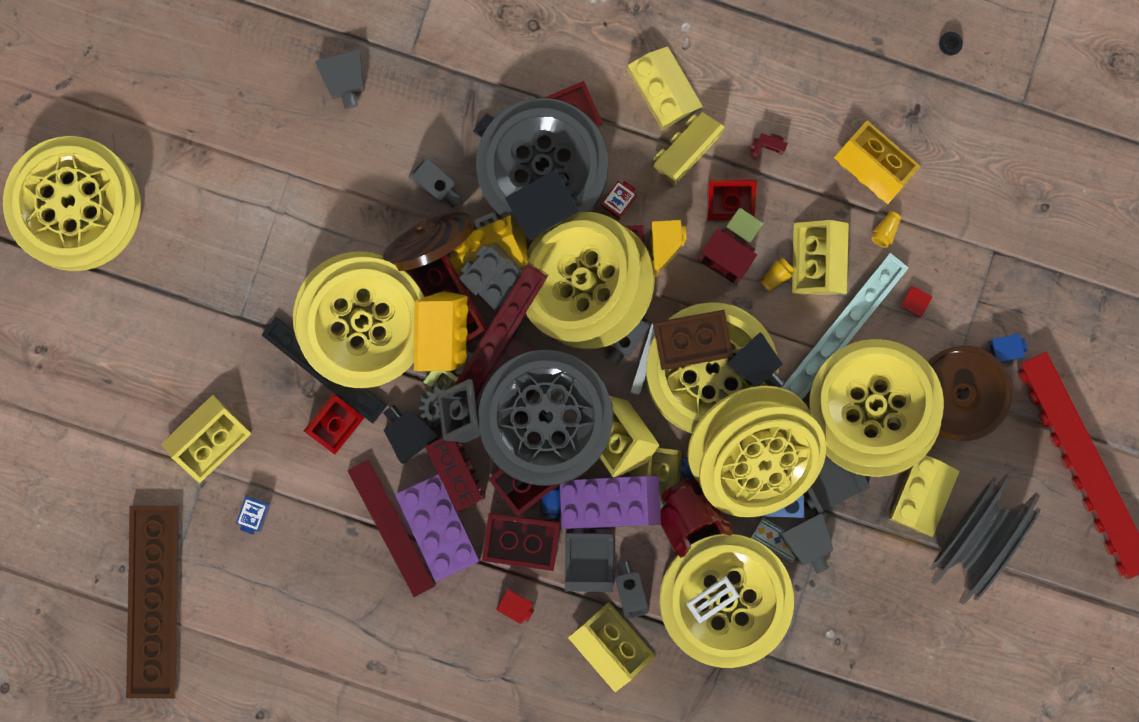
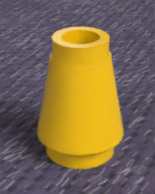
M889 211L872 231V241L884 248H887L889 244H893L900 220L902 219L901 216L893 211Z
M781 257L779 260H775L760 282L768 291H771L791 278L795 269Z

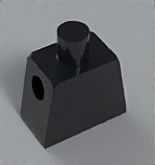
M761 332L726 364L727 368L753 387L760 386L764 382L768 386L781 387L785 383L775 373L783 364Z
M392 405L383 412L391 423L383 430L401 464L407 462L423 450L425 446L438 438V435L411 410L402 415L397 407Z

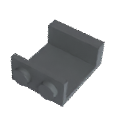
M826 456L821 472L812 486L806 491L808 498L805 500L810 510H815L819 514L871 487L865 476L845 470Z

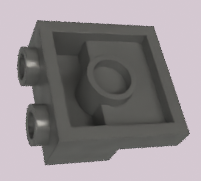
M495 242L490 247L487 244L484 245L476 253L479 258L474 263L470 260L460 270L463 275L459 279L475 295L480 294L496 311L506 300L523 269Z

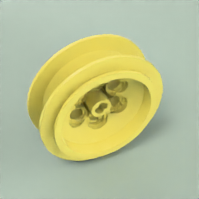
M63 136L39 143L28 150L17 161L5 184L3 212L13 239L30 256L56 269L85 271L97 268L113 260L130 243L138 227L141 199L139 188L132 172L111 150L87 138ZM73 173V182L68 185L64 184L65 175ZM88 184H95V192L91 195H86V186ZM47 187H53V195L45 198L44 190ZM69 201H71V202H74V201H75V204H74L73 206H72V205H69V206H68V202H69ZM91 207H96V216L88 219L86 216L87 210ZM54 210L55 218L50 222H46V213ZM70 221H76L77 228L73 232H68L66 229L67 224Z
M580 212L559 223L554 229L547 230L538 235L527 250L528 262L549 274L526 312L530 321L546 335L573 348L599 349L614 344L627 336L644 317L654 291L655 273L652 258L642 240L614 219L600 213ZM598 257L597 262L593 264L594 259ZM615 270L613 276L609 278L610 273ZM573 289L572 295L568 297L569 292ZM610 293L609 299L605 301V297ZM589 303L588 309L584 311L585 306Z
M364 251L342 253L319 264L301 284L293 307L295 336L309 364L328 380L352 388L380 386L402 375L414 363L415 300L424 298V296L407 271H399L393 263L384 260L383 255ZM367 289L368 296L361 300L356 298L358 290ZM339 298L346 299L345 307L341 309L335 308V301ZM379 303L387 304V310L384 313H377L375 311ZM360 315H365V318L360 319V322H355V319H359ZM333 323H343V329L340 332L331 331ZM375 327H384V333L381 336L375 337L372 335ZM354 336H361L362 343L358 346H352L350 344L351 339Z
M715 302L701 303L689 306L669 318L675 319L725 310L733 354L736 355L761 332L777 355L775 345L763 325L752 315L735 306ZM655 337L652 340L646 363L645 378L648 392L659 412L673 425L686 432L693 433L700 419L716 403L735 392L753 386L727 368L728 359L661 371ZM714 364L718 369V373L710 375L706 372V365L712 366ZM779 368L775 371L777 375H779ZM684 372H694L696 381L692 384L686 383L683 380ZM727 378L735 379L737 382L736 390H727L724 386V381ZM764 382V383H762L760 386H768V385ZM710 386L714 389L715 395L712 399H706L702 396L703 387Z
M882 339L862 340L849 344L832 354L820 367L815 376L810 392V414L818 422L825 435L826 456L847 471L870 477L890 476L913 467L927 455L939 434L944 409V398L940 381L930 364L916 351L903 344ZM883 385L887 390L879 393L874 390V387ZM855 392H860L864 397L860 400H855L851 395ZM895 400H900L905 405L902 408H896L892 403ZM854 414L858 416L859 420L852 423L846 418ZM897 423L900 429L896 431L890 430L888 424ZM867 430H874L877 436L869 438L865 435V432Z
M757 386L740 390L725 397L705 413L696 425L690 438L688 462L693 476L701 485L708 501L714 507L732 516L757 517L776 512L790 505L812 486L821 472L825 461L826 445L824 442L826 440L820 425L811 416L808 407L800 397L780 387Z
M720 534L703 538L691 544V548L685 557L680 558L679 555H676L663 577L659 604L662 620L667 632L686 654L701 663L713 667L735 668L752 664L764 658L782 641L793 616L794 592L786 568L769 548L745 536ZM737 571L740 575V580L733 587L740 597L699 624L686 603L707 589L703 582L706 576L713 575L718 582L727 576L729 572ZM724 583L704 598L709 600L725 589L727 585ZM747 589H752L756 594L755 600L751 603H747L743 599V593ZM730 591L726 595L727 597H730L733 594ZM720 598L710 604L705 611H700L699 615L702 616L719 605ZM739 612H744L747 615L748 620L744 625H737L735 622V615ZM716 616H721L724 620V625L719 630H715L711 626V620Z

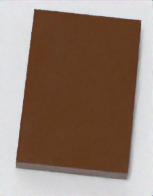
M725 310L653 322L661 371L733 358Z

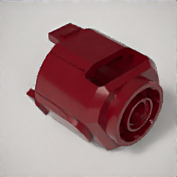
M681 481L668 488L661 495L660 501L663 505L660 509L661 527L674 553L679 555L680 558L685 557L691 548V544L713 535L725 534L731 536L734 534L726 513L718 510L708 501L697 481Z

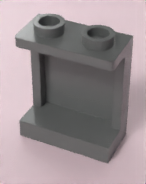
M570 529V533H566L565 591L613 592L614 534H609V529H594V534H585V529Z

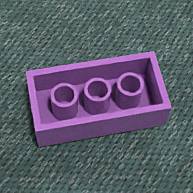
M439 475L395 494L435 582L480 562Z
M659 476L570 480L560 484L562 529L661 525Z

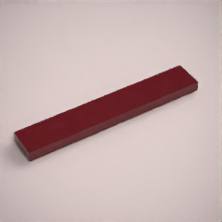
M529 262L527 263L457 379L456 385L468 379L472 380L475 394L478 393L549 274Z
M366 460L347 470L413 597L435 587L370 461Z

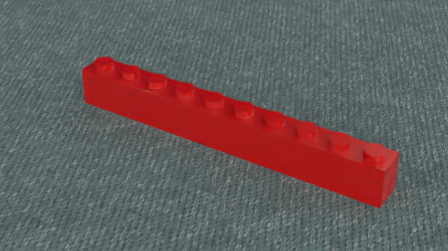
M1047 351L1017 365L1019 368L1017 375L1023 384L1026 383L1030 390L1028 392L1030 401L1033 405L1037 404L1041 412L1038 414L1042 424L1048 426L1051 432L1049 437L1055 448L1059 447L1062 453L1060 459L1066 469L1069 468L1073 475L1071 478L1073 486L1077 491H1081L1084 497L1082 503L1087 512L1091 511L1095 519L1093 520V525L1099 534L1102 533L1106 540L1103 542L1109 555L1113 554L1117 562L1114 564L1116 571L1121 577L1124 576L1125 579H1131L1139 575V532Z

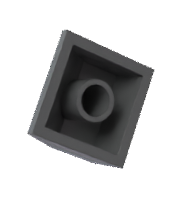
M468 379L439 393L438 402L443 440L466 443L481 436L473 381Z

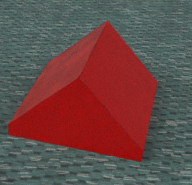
M757 179L708 180L707 220H731L739 208L755 217Z
M333 393L303 431L335 455L363 421L364 417Z

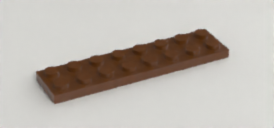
M130 506L126 698H176L179 506Z

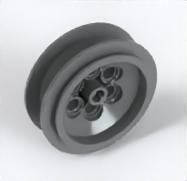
M535 98L518 102L498 114L489 124L480 140L476 157V171L482 193L499 216L505 218L511 215L518 226L520 224L505 197L555 169L558 174L563 172L569 177L570 185L566 186L570 195L576 194L582 205L578 207L580 212H591L605 189L608 175V156L602 135L585 113L566 102L550 98ZM548 137L551 140V146L547 149H541L538 146L539 139ZM521 147L528 148L530 150L529 157L519 159L517 157L518 149ZM567 150L570 152L571 158L568 162L564 163L558 160L557 156L560 151ZM541 161H547L549 167H546L543 172L536 169V166L540 165ZM519 171L527 172V181L524 183L516 182V173Z
M537 350L521 354L509 360L494 373L487 383L480 400L478 422L483 445L490 458L501 470L519 481L533 485L548 486L565 483L580 476L599 459L611 435L613 411L610 396L603 381L590 366L564 352ZM556 389L564 394V399L558 403L553 402L550 398V393ZM530 390L537 391L540 396L539 401L536 403L528 402L526 400V393ZM572 410L576 413L577 419L574 423L564 421L563 413L565 411ZM521 411L527 414V423L519 425L514 421V415L517 412ZM542 412L545 415L550 414L552 421L548 424L545 421L540 422L539 414ZM531 432L538 433L541 437L540 443L536 446L530 445L527 441V436ZM554 432H562L564 434L565 442L563 444L556 445L552 442L551 436Z
M1009 473L998 484H995L997 478L991 479L957 524L930 567L931 570H934L936 567L938 568L931 580V583L935 585L948 569L959 563L962 564L963 570L966 571L965 590L959 600V603L962 605L973 594H975L974 600L977 601L986 592L1016 552L1040 513L1041 509L1039 507L1033 510L1040 497L1038 493L1033 494L1025 504H1019L1011 509L999 507L1001 494L1011 478Z

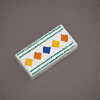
M762 518L751 539L760 542L774 553L792 563L795 557L778 534L784 530Z

